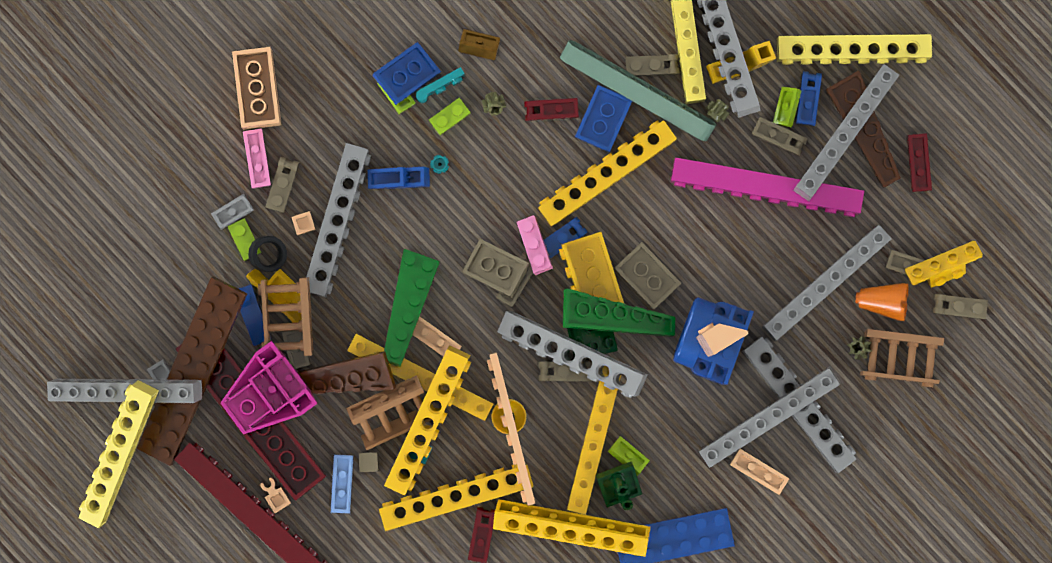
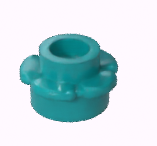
M436 155L431 160L430 166L435 173L441 174V172L448 170L449 161L445 156Z

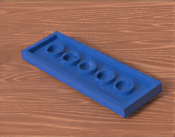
M727 508L646 524L644 526L651 527L646 557L618 552L620 563H655L733 547L735 545Z

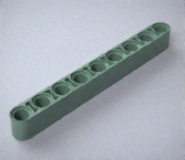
M569 40L560 55V59L702 141H707L716 127V123L710 118L575 41Z

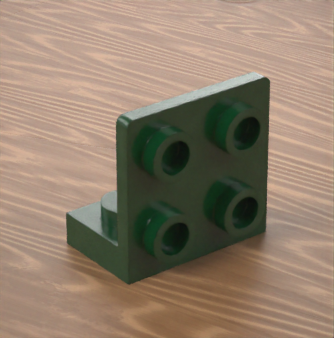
M567 328L569 338L603 354L618 351L614 332Z

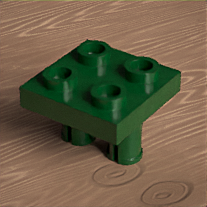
M632 461L595 475L607 508L621 503L624 510H630L633 507L631 498L642 495Z

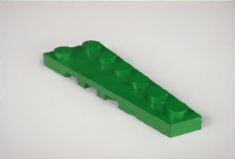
M404 249L384 349L388 362L398 367L402 365L440 261Z
M572 289L564 290L563 328L667 337L675 336L674 316L651 310L648 311L636 306L632 307L621 302H613L602 297H594Z

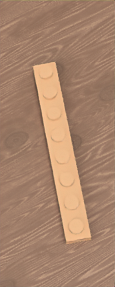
M497 353L490 354V359L487 360L489 371H494L495 378L492 379L494 390L498 389L500 397L496 398L499 409L503 408L505 415L501 416L503 426L508 427L509 434L506 435L508 445H513L514 453L511 454L513 465H518L519 472H516L518 484L522 483L524 491H520L523 503L527 502L528 506L534 505L535 500Z

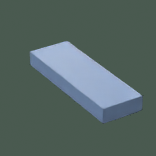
M334 455L331 513H350L353 455Z

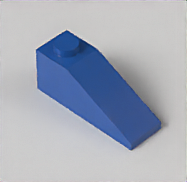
M251 284L239 288L248 293L240 312L253 346L264 342L263 312L255 288Z

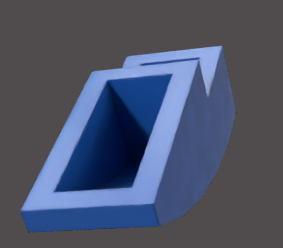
M397 167L367 170L368 189L430 187L428 167Z

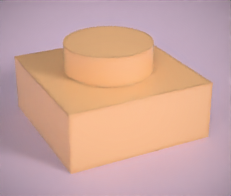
M310 211L292 217L297 236L316 230Z

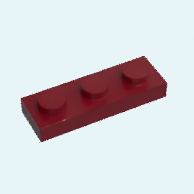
M927 133L907 135L912 192L932 191Z

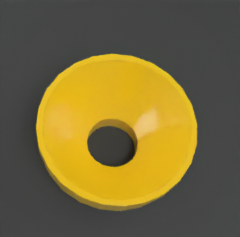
M509 399L512 413L515 415L516 430L519 432L526 423V411L518 401ZM497 403L492 411V423L499 432L509 434L508 427L503 426L501 416H504L503 408L499 409Z

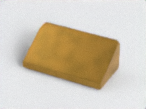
M463 29L458 51L495 60L500 38Z

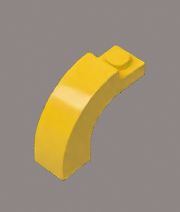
M770 41L754 45L743 52L749 72L776 59ZM729 57L725 59V61L728 63H731L735 60L734 57ZM720 61L706 66L712 84L726 80L725 77H721L718 68L722 66ZM733 74V75L731 76V79H732V78H735V77H738V76H740V75H739V74Z

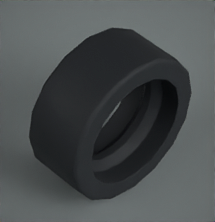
M262 236L252 242L248 257L255 269L261 272H274L284 265L287 259V250L280 239L274 236ZM264 243H272L278 250V258L272 265H264L258 260L257 250Z

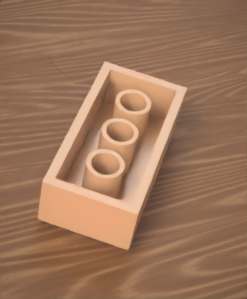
M271 47L232 51L241 128L249 130L281 126Z

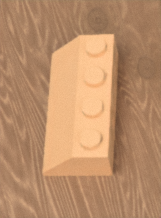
M711 323L698 331L700 335L696 339L707 357L749 333L747 330L723 324L714 326Z

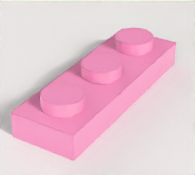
M262 128L243 131L252 189L271 186Z
M535 215L518 221L517 225L533 273L538 275L553 269Z

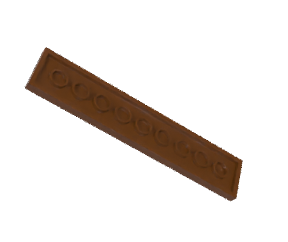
M214 276L210 278L167 380H201L203 396L248 293ZM201 400L195 403H156L137 449L169 466L173 465Z

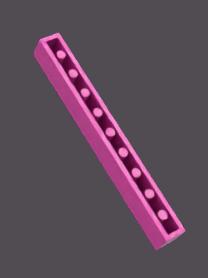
M681 158L674 159L670 181L677 187L685 188L686 185L693 186L694 190L704 191L707 188L712 189V193L723 194V191L730 192L731 196L734 197L747 195L750 196L749 199L761 201V198L769 199L768 202L773 204H780V201L787 202V206L791 207L804 205L806 209L814 211L821 208L830 214H836L837 211L844 212V216L855 217V214L859 215L861 213L864 190L822 183L810 201H807L793 191L801 179Z

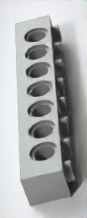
M697 0L699 8L703 7L705 13L702 14L704 25H709L710 31L707 32L710 43L714 42L716 49H713L715 59H720L722 65L718 67L721 77H725L727 84H724L727 95L731 94L733 99L730 102L733 113L737 112L739 118L760 111L759 101L726 0ZM711 5L718 6L716 10L708 9ZM717 22L724 23V25L720 28H716L714 26V24ZM723 39L730 41L727 45L720 44V41ZM729 56L735 58V60L731 63L725 61V59ZM739 74L741 77L738 80H732L731 76ZM740 91L747 93L743 98H739L736 95Z
M883 64L794 188V192L810 201L899 76L898 73Z
M348 143L345 145L307 273L310 281V293L325 298L327 294H331L333 288L331 279L332 276H336L339 268L336 262L338 257H342L344 247L341 245L343 239L348 237L350 228H347L349 220H353L355 210L352 208L354 202H358L360 197V191H358L359 184H363L366 173H363L364 167L370 163L371 155H369L368 149ZM353 161L359 163V168L356 171L349 169V164ZM348 179L354 181V186L351 189H345L343 186L344 182ZM341 198H347L349 201L348 205L344 208L338 206V201ZM341 216L343 223L340 226L333 225L334 217ZM329 235H337L338 240L335 244L327 242ZM324 253L332 254V260L329 263L322 261ZM319 271L326 272L327 277L324 281L317 280L316 276Z
M880 225L874 227L763 325L762 328L774 341H777L892 238Z
M513 311L505 312L497 331L502 334L503 339L510 342L515 340L519 342L520 347L527 350L532 348L536 350L537 355L544 358L549 356L553 358L554 363L561 366L566 364L570 366L571 371L578 374L583 372L587 374L588 379L595 382L600 380L604 382L605 387L612 390L617 388L622 391V395L629 398L639 396L648 374ZM519 326L524 329L522 336H519L517 333ZM536 334L541 337L539 344H536L534 341ZM553 342L558 345L556 352H553L551 349ZM570 350H573L575 353L573 360H570L568 357ZM587 358H590L592 361L591 368H587L585 365ZM604 366H607L609 368L608 376H605L602 373V368ZM621 374H624L627 378L625 384H622L619 380Z
M760 337L742 352L778 399L787 394L784 391L785 384H792L794 389L800 385L795 380L797 376L791 368L787 370L784 366L785 360L779 353L775 354L771 349L773 345L768 338ZM762 353H768L770 356V361L767 364L763 363L760 359ZM774 368H779L782 371V376L779 379L774 378L772 375ZM815 400L793 414L792 417L836 473H840L856 460L854 456L856 452L850 445H845L842 441L844 439L843 435L838 429L834 430L832 428V421L826 414L822 415L818 410L821 407ZM811 413L817 416V422L813 425L808 422V416ZM822 429H826L829 432V437L826 440L820 438L819 433ZM834 444H838L841 448L838 455H834L831 451Z
M828 367L700 449L699 453L708 467H712L839 386L840 380L832 368Z
M54 379L47 382L48 401L123 402L127 397L125 395L127 387L139 380L159 390L154 403H195L202 400V381Z

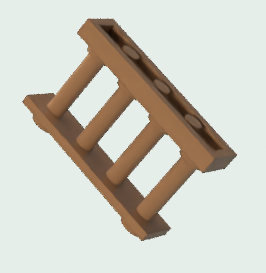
M301 277L296 284L267 285V279L261 280V284H258V295H262L264 342L261 343V348L271 341L270 332L299 330V332H303V340H300V342L274 344L279 350L300 349L304 351V356H312L314 354L309 277ZM297 292V294L300 293L301 301L292 304L269 305L268 293ZM298 311L302 315V320H299L298 323L270 324L269 312Z
M872 329L865 330L864 337L869 338V341H871L870 349L872 350L869 353L868 371H860V375L865 376V380L876 381L877 377L920 382L923 387L932 388L934 384H939L940 380H934L932 377L935 350L938 349V346H943L944 338ZM881 339L888 340V344H890L887 374L875 373L878 343H880ZM900 342H907V346H909L906 376L894 375L897 345ZM919 344H924L928 348L925 378L913 377L916 347H919Z
M417 375L397 384L393 390H384L346 408L353 425L360 423L365 434L361 435L366 450L410 430L423 402L420 394H423L424 390ZM413 398L418 409L407 414L402 403ZM395 407L400 418L389 422L384 411ZM378 415L382 426L372 430L367 419ZM431 418L424 419L425 423L432 420Z

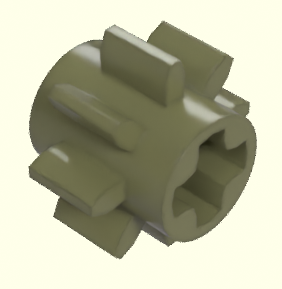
M490 92L482 100L484 112H489L492 116L501 114L503 108H506L503 94L498 95L496 92Z
M719 99L716 102L711 100L706 107L708 110L706 115L716 123L719 120L724 122L730 114L727 112L729 107Z
M861 336L859 340L853 337V342L847 344L850 347L848 354H855L856 360H859L860 356L867 359L866 354L872 352L869 347L871 341L865 342L864 336ZM858 345L862 347V351L857 349Z

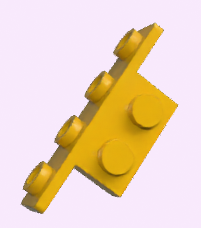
M971 241L905 269V273L912 285L928 280L931 288L941 286L949 280L958 279L966 274V264L982 258L983 254L976 241Z
M257 269L252 270L246 275L250 283L257 288L258 284H261V280L267 279ZM281 269L276 271L270 280L267 279V285L296 284ZM297 292L268 293V300L273 304H292L301 301L300 293L297 294ZM298 311L282 312L292 323H298L299 320H302V315Z

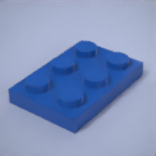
M417 42L374 72L372 76L394 104L397 105L439 75L441 71Z
M597 85L575 138L610 153L632 101L621 94Z

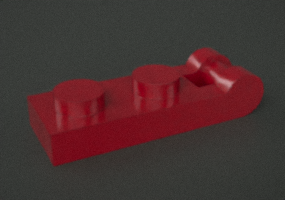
M578 98L524 102V108L527 110L525 121L579 118ZM534 107H540V114H534Z
M477 507L468 560L487 563L493 532L494 509L489 511L484 510L483 507ZM481 518H489L488 524L481 523Z

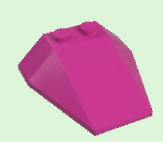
M272 341L254 354L221 401V405L243 434L301 416L318 404L306 383Z

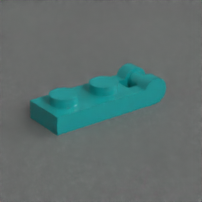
M460 67L418 90L416 93L417 101L425 103L428 100V96L434 93L436 95L441 94L447 90L446 86L450 84L455 86L462 82V78L465 77L462 68Z

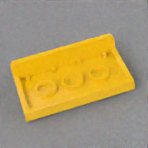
M602 232L561 244L562 249H559L561 259L566 260L568 267L565 268L567 278L572 279L573 285L570 286L572 290L587 293L598 298H606L613 302L624 303Z

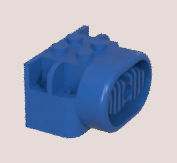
M697 297L689 311L673 361L689 367L696 376L721 385H727L744 337L715 355L707 357L696 339L700 335L698 331L711 323L714 326L723 324L747 330L754 311H747L725 302L713 303Z

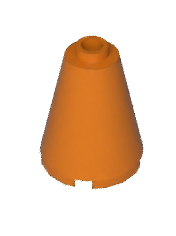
M900 283L861 288L860 292L856 293L855 302L859 304V308L898 321H905L909 286L908 284Z

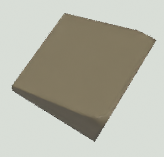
M378 452L359 453L360 472L379 471Z

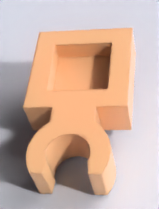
M270 477L271 486L269 488L265 487L264 483H261L260 486L269 493L265 499L273 512L277 513L290 505L291 501L282 487L275 488L276 482Z

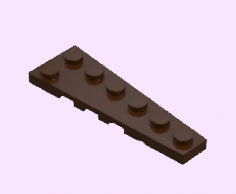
M858 70L826 89L843 120L865 91L866 86ZM873 111L854 139L881 186L885 188L901 177L893 156L889 151L881 125Z
M385 351L297 372L311 393L324 394L326 392L342 393L344 391L360 392L362 390L380 391L396 388Z

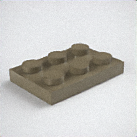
M479 239L462 273L513 298L530 264Z
M643 242L614 268L653 310L681 284Z

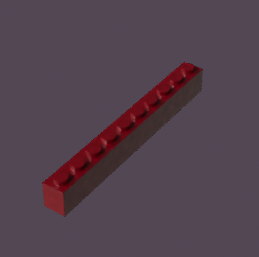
M190 442L174 459L286 563H328L325 559L321 561L317 557L318 553L311 546L307 548L302 544L304 540L295 533L293 535L288 531L290 527L282 520L278 522L274 518L276 514L268 507L264 509L260 505V499L254 494L250 496L246 492L247 488L238 481L236 483L232 480L233 475L227 469H220L217 466L219 462L211 455L207 457L203 453L205 449L197 442L195 444Z

